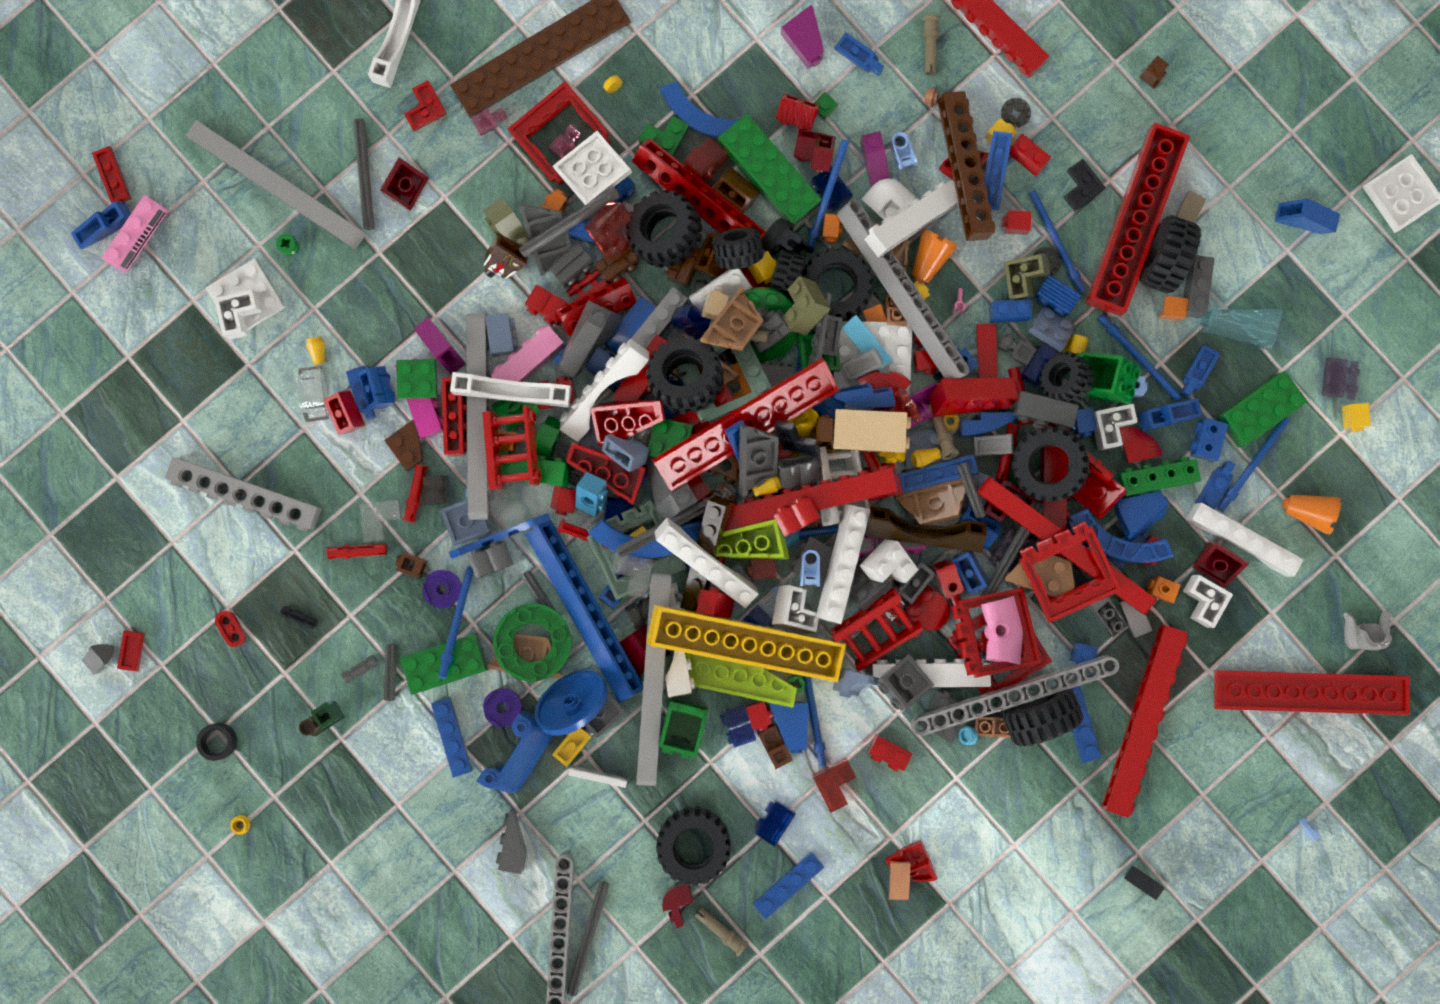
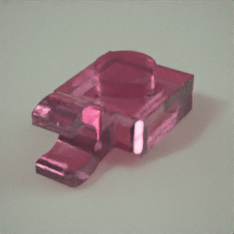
M500 108L493 113L486 109L471 118L480 136L498 128L495 122H501L508 117L503 108Z
M573 124L567 127L565 136L561 133L548 146L561 159L570 153L575 147L573 142L581 136V133L576 130L577 127Z

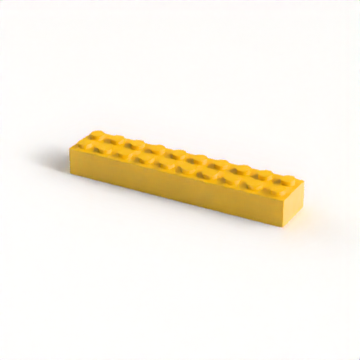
M654 604L646 641L647 644L654 647L838 682L846 644L840 641L836 642L831 639Z

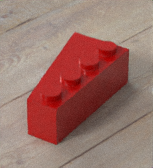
M944 378L929 396L933 417L1001 408L1008 409L1019 398L1014 378Z
M578 442L571 443L566 459L567 463L584 474L588 472L607 481V488L626 499L632 505L636 503L648 468L647 466L643 465L628 472L601 450Z

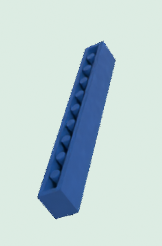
M552 520L530 530L525 534L617 701L620 703L642 691L643 684L562 538L557 533Z

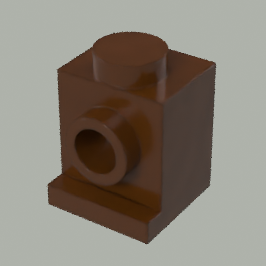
M1157 55L1139 78L1154 89L1167 74L1165 69L1169 64Z
M402 552L396 559V571L416 578H422L428 560ZM410 561L414 562L413 568H409L408 566Z

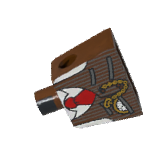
M498 233L485 254L483 265L486 268L484 272L490 278L497 274L503 279H507L527 265L528 256L523 257L519 251L520 246Z

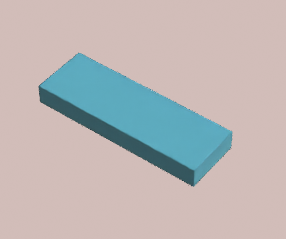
M857 315L853 316L841 327L862 353L876 347L884 363L882 367L876 370H881L893 360Z

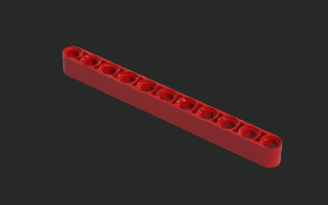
M990 477L985 480L977 491L981 497L1040 540L1051 537L1053 543H1055L1054 535L1063 531ZM1081 543L1059 553L1092 578L1097 579L1103 576L1091 551ZM1111 566L1122 590L1115 593V595L1143 615H1146L1157 599Z

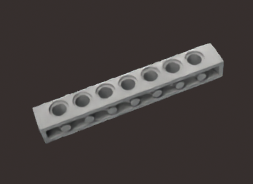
M172 457L165 479L171 481V485L182 488V485L189 487L188 491L200 494V491L207 493L206 497L218 500V497L225 499V504L234 507L236 504L242 505V510L251 513L254 510L259 511L262 517L272 519V516L279 518V523L288 526L290 523L296 524L297 529L308 532V529L315 530L323 509L176 457ZM191 472L192 479L187 481L186 476ZM209 478L210 485L206 488L204 482ZM225 484H227L229 489L228 492L224 494L222 492V488ZM245 490L247 496L244 500H241L240 494ZM260 497H263L265 503L260 507L258 500ZM279 503L283 506L280 513L276 511V506ZM299 509L301 516L295 519L294 512Z

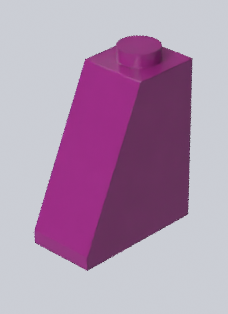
M810 5L783 25L780 33L807 69L811 66L816 67L823 60L824 53L814 8Z
M429 317L413 328L434 357L451 375L467 364Z

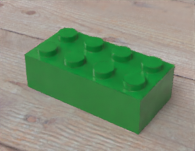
M1282 371L1227 408L1216 418L1218 421L1228 424L1226 432L1239 448L1248 445L1308 401L1287 372Z
M478 633L455 641L452 653L454 657L452 664H449L446 679L439 678L438 675L442 664L440 662L441 656L445 652L447 643L401 657L400 661L410 694H417L488 671V665Z

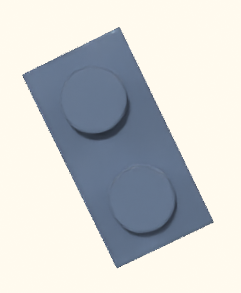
M508 313L485 316L490 354L496 357L516 352L515 348H518L517 337H513V329H515L514 318H511Z

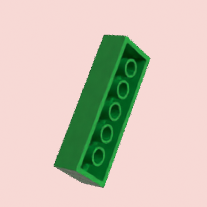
M747 113L718 137L717 144L753 186L761 191L760 194L779 216L793 227L820 204L822 199Z

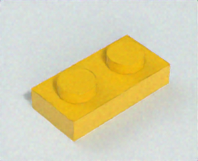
M583 728L569 733L552 755L567 767L590 740L591 736Z

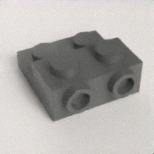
M859 561L856 565L849 597L865 611L891 589L893 585L888 579L883 583L870 580L859 566L863 561Z
M910 654L906 655L894 667L890 668L876 680L879 683L878 689L883 694H888L892 699L890 700L891 705L901 711L911 706L934 685Z
M936 690L924 713L957 703V701L951 699L953 695L945 690L939 692ZM956 709L953 716L955 718L961 717L963 710ZM937 715L934 720L935 723L941 724L944 721V716ZM924 721L918 722L920 726L925 728L926 723ZM966 722L933 733L953 744L961 727H964Z
M608 692L602 709L585 725L586 732L591 737L595 736L598 738L623 716L626 710Z

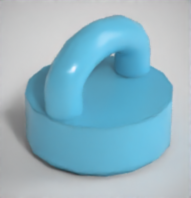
M964 726L959 731V740L963 745H974L976 743L978 733L974 726Z

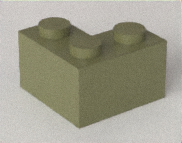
M502 197L483 210L487 216L484 218L496 235L500 233L520 247L530 241L527 231Z
M1044 254L1004 262L1010 300L1034 298L1032 278L1050 275L1048 256Z
M799 276L787 289L795 303L783 315V318L791 331L807 335L831 308L816 282Z

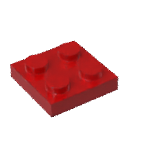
M1093 472L1086 478L1081 488L1071 497L1098 519H1101L1127 491L1112 478L1105 483L1104 480Z

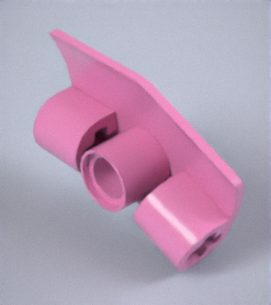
M1014 596L981 604L985 622H987L984 632L989 640L987 642L986 660L994 662L1006 661L1020 665L1023 629Z

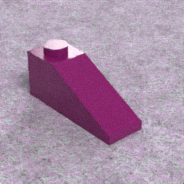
M881 131L862 135L860 145L870 187H872L879 180L889 178L886 153Z

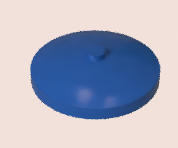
M590 670L573 672L557 680L543 693L536 705L534 716L537 725L546 734L554 736L569 734L582 728L599 713L606 701L608 690L605 681L598 673Z

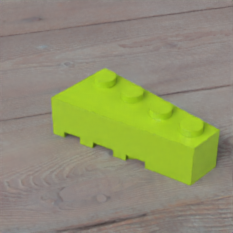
M776 519L723 532L715 558L790 559L785 536Z

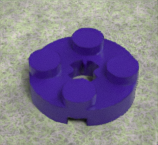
M437 570L426 578L422 589L423 596L434 607L448 608L457 603L462 584L458 576L453 572ZM440 584H444L443 586H447V590L444 595H442V592H440L439 594L437 590L440 588Z
M499 688L490 692L483 703L485 718L489 723L497 727L512 725L518 713L522 712L523 706L519 695L508 688ZM505 702L507 704L506 707H508L507 712L502 711L501 713L498 711V709L500 708L498 707V704H503Z

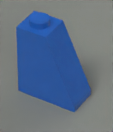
M1306 198L1279 203L1275 222L1318 234L1336 232L1340 214Z
M1161 490L1119 500L1115 504L1114 512L1127 541H1133L1164 517L1167 507H1169L1167 497L1163 496Z
M795 701L794 708L769 703L787 749H790L791 753H802V750H807L809 703Z

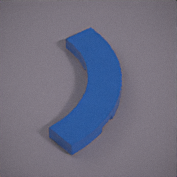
M678 81L660 87L667 105L680 120L686 122L690 128L706 136L718 138L739 120L718 118L701 111L687 99Z
M1088 509L1069 516L1074 526L1084 521L1088 527L1092 526L1104 553L1110 557L1128 562L1147 563L1165 560L1174 556L1166 538L1151 543H1133L1107 533L1095 521Z
M549 513L449 552L450 557L456 558L547 522L551 519Z
M604 519L588 532L596 541L617 552L616 548L635 538L615 529ZM687 524L684 525L682 529L697 542L698 536ZM654 540L627 556L657 558L672 555L673 553Z

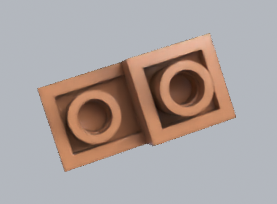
M885 295L887 325L906 326V319L890 295Z
M983 716L976 719L975 729L978 736L1011 738L1003 717Z
M890 861L889 899L909 900L910 862Z

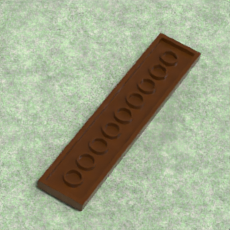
M591 0L453 82L450 86L471 119L630 24L631 21L618 0Z

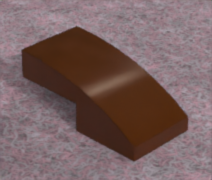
M773 723L768 726V729L759 731L757 734L775 769H778L793 761Z

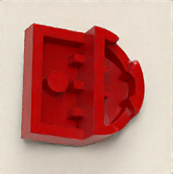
M927 585L916 596L915 601L907 606L904 612L912 622L919 620L923 630H940L950 619V607L946 599L939 592Z

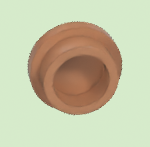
M936 88L927 89L924 104H928L929 107L937 104L939 93L936 92Z

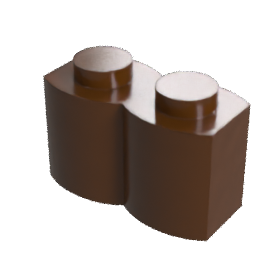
M821 415L816 421L815 439L819 447H826V450H834L835 419L830 415Z

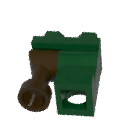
M336 701L331 704L325 702L311 711V717L300 723L299 731L305 736L311 735L316 737L346 717Z

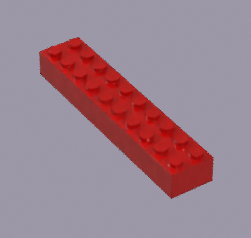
M1155 122L1148 129L1085 304L1119 317L1127 312L1190 135Z

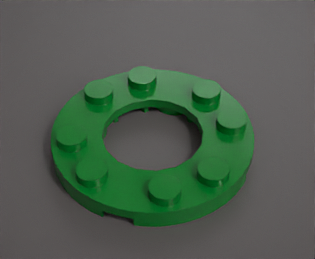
M755 287L744 292L748 300H752L755 309L764 308L771 311L774 310L775 312L782 309L786 313L793 306V302L782 292L773 288ZM790 332L763 353H760L752 341L749 342L759 362L772 361L783 356L791 349L798 337V333Z
M525 604L510 610L498 623L493 638V648L500 666L514 678L528 682L545 680L555 675L567 662L572 647L571 632L564 618L554 609L542 604ZM531 623L545 627L550 633L552 640L550 652L546 657L534 662L522 659L514 648V638L517 631L524 625Z

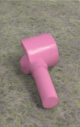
M962 288L958 289L957 302L952 309L953 314H955L957 309L960 310L961 316L966 308L962 300Z

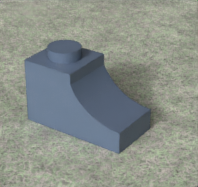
M608 434L605 436L602 452L628 472H631L645 465L649 449L636 439L625 440L613 434Z
M841 668L838 682H834L832 690L839 691L840 696L850 698L851 695L859 696L860 691L870 685L878 686L879 683L876 680L879 678Z

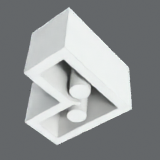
M252 289L214 298L222 335L230 340L249 335L245 316L263 312L259 294Z
M1134 404L1094 412L1098 429L1094 431L1098 451L1123 445L1119 427L1137 423Z
M884 539L859 565L870 580L882 583L889 575L895 581L907 583L918 571V568L899 542Z
M1192 575L1183 590L1184 593L1199 601L1190 618L1206 628H1215L1233 596L1232 593L1200 575Z
M792 585L779 586L772 624L802 633L817 632L819 620L816 617L817 612L804 609L807 590Z

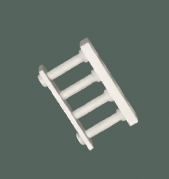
M819 447L821 451L817 457L819 481L814 483L815 486H819L820 481L831 479L832 482L833 479H838V477L850 475V478L858 476L857 473L862 471L859 450L827 453L826 447ZM845 458L847 470L830 472L828 461ZM868 499L854 502V506L870 509ZM837 507L820 510L823 527L840 523L839 518L842 516L843 509L838 510Z

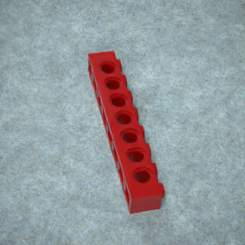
M651 138L640 145L632 162L668 192L675 191L679 195H683L696 209L700 218L710 224L713 229L723 233L735 228H753L760 232L762 240L766 233L764 229Z

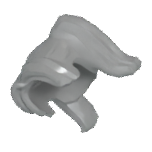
M1389 611L1382 612L1379 624L1363 623L1357 625L1354 616L1345 612L1343 614L1345 618L1344 637L1348 648L1351 650L1360 648L1380 650L1387 648L1392 641L1389 625L1392 613Z

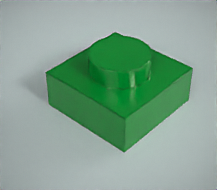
M826 92L814 102V104L820 105L818 114L824 120L838 107V104Z

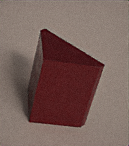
M398 157L380 191L389 200L411 211L429 178Z
M1207 542L1192 568L1226 588L1249 565V562L1217 542Z
M648 623L619 642L638 675L642 674L645 669ZM666 649L665 657L670 654L668 649Z

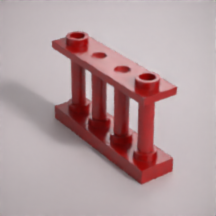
M523 406V414L498 417L496 413L491 411L482 412L489 489L495 491L503 490L504 483L529 480L531 485H540L541 471L538 469L534 425L536 413L533 411V408ZM524 422L525 433L507 436L498 435L499 425ZM526 441L527 453L503 456L500 454L499 446L501 444ZM528 461V472L503 475L501 471L503 463Z
M896 587L881 596L865 611L859 610L831 629L832 637L835 641L844 640L858 658L854 661L858 672L869 668L874 661L910 638L917 637L923 631L921 622L917 620L912 623L899 605L902 598ZM888 609H893L906 626L905 629L897 634L883 616V613ZM873 619H877L890 637L881 644L867 626V623ZM857 629L862 631L873 646V649L866 654L861 651L850 636Z

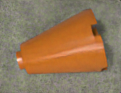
M924 229L911 274L915 276L913 280L923 284L924 282L929 283L955 252L958 245Z
M1290 495L1289 498L1285 497L1282 508L1285 509L1286 514L1330 535L1334 529L1330 526L1334 522L1336 523L1341 507V502L1339 501L1341 498Z

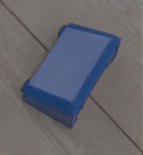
M526 710L518 713L513 721L512 730L521 740L505 766L502 764L496 769L488 767L480 774L476 782L484 787L507 793H516L522 788L553 735L546 734L541 730L533 714Z

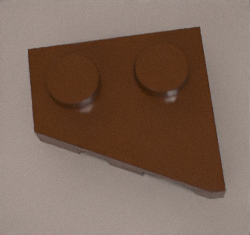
M411 420L384 440L406 471L411 470L416 464L423 461L420 437L414 420Z

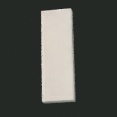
M572 766L569 770V776L626 788L628 782L627 777Z

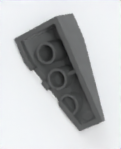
M588 300L556 371L574 378L589 362L598 347L602 348L615 334L622 315Z
M647 456L646 462L655 507L663 521L698 504L687 482L671 491L652 461L655 457Z

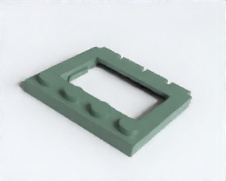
M750 342L747 343L742 351L732 349L752 392L717 408L714 402H709L706 409H697L698 412L696 413L701 423L709 421L711 424L772 388ZM712 345L718 355L729 349ZM683 364L676 368L679 376H682L681 380L684 386L694 383L701 376L695 364Z
M651 500L638 505L640 513L637 512L635 507L622 512V521H620L618 515L605 520L623 533L652 520L655 526L663 523L662 517ZM593 525V526L587 528L588 532H589V530L592 529L595 525ZM591 535L587 536L615 600H619L651 584V573L673 575L687 568L683 560L672 554L617 579L613 571V565L601 543L596 541Z

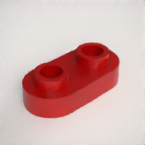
M231 611L219 612L215 617V625L226 644L231 647H238L244 644L246 634L235 614ZM226 617L230 620L228 624L224 621ZM236 633L239 635V639L237 641L234 639V635Z

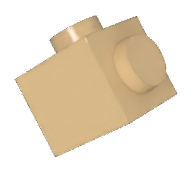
M718 289L710 290L706 296L701 316L711 320L716 319L727 305L729 296Z

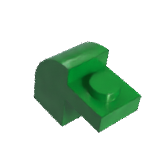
M548 416L536 434L537 455L548 457L547 460L551 458L555 451L557 440L562 433L559 430L560 421L558 419Z

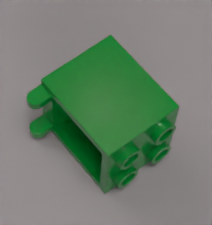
M1089 352L1077 353V356L1087 361L1092 367L1091 370L1094 371V376H1092L1094 383H1091L1092 389L1087 391L1088 395L1086 398L1131 404L1132 398L1135 395L1136 381L1140 376L1139 366L1124 356Z
M671 698L659 743V748H662V752L668 754L678 752L681 753V757L687 759L697 757L709 708ZM672 735L690 739L689 747L670 742Z

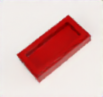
M123 631L117 669L139 671L145 633Z

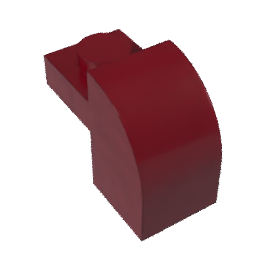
M681 882L673 884L667 889L663 897V912L671 910V912H668L671 924L675 923L676 928L684 926L680 906L693 903V895L689 883H686V885L680 884Z

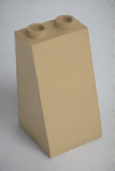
M836 409L833 449L905 453V449H909L910 437H906V429L911 427V417H907V413Z

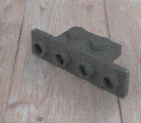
M826 293L823 296L830 306L831 294ZM829 311L815 325L816 332L811 342L813 351L809 357V365L821 359L822 354L832 357L837 356L842 318L828 315Z

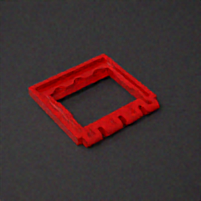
M566 81L507 128L508 132L551 182L556 181L558 185L562 184L564 180L546 161V157L528 138L570 103L586 124L593 129L594 133L598 131L608 144L611 143L607 137L609 132Z
M1085 521L1072 527L1074 531L1072 535L1069 529L1055 534V543L1049 537L1036 543L1037 551L1034 550L1032 545L1019 551L1022 556L1019 561L1049 623L1122 591L1093 527H1088ZM1087 541L1091 554L1103 576L1049 600L1044 584L1039 574L1037 575L1033 565Z
M1023 587L956 601L957 605L951 606L953 619H960L961 623L955 624L958 639L965 638V642L959 643L963 658L969 657L970 661L964 662L967 676L974 675V678L1042 663ZM1014 596L1023 629L1021 663L1017 665L1005 661L993 662V664L983 666L969 609L981 608V604Z
M983 613L972 619L975 631L987 624ZM955 629L951 632L953 636L947 639L954 651L960 648L959 643L965 642V638L958 639ZM1036 635L1042 663L1019 668L998 683L991 674V687H977L981 694L1019 683L1053 662ZM961 651L956 654L959 659H966V662L970 661L969 657L963 658Z

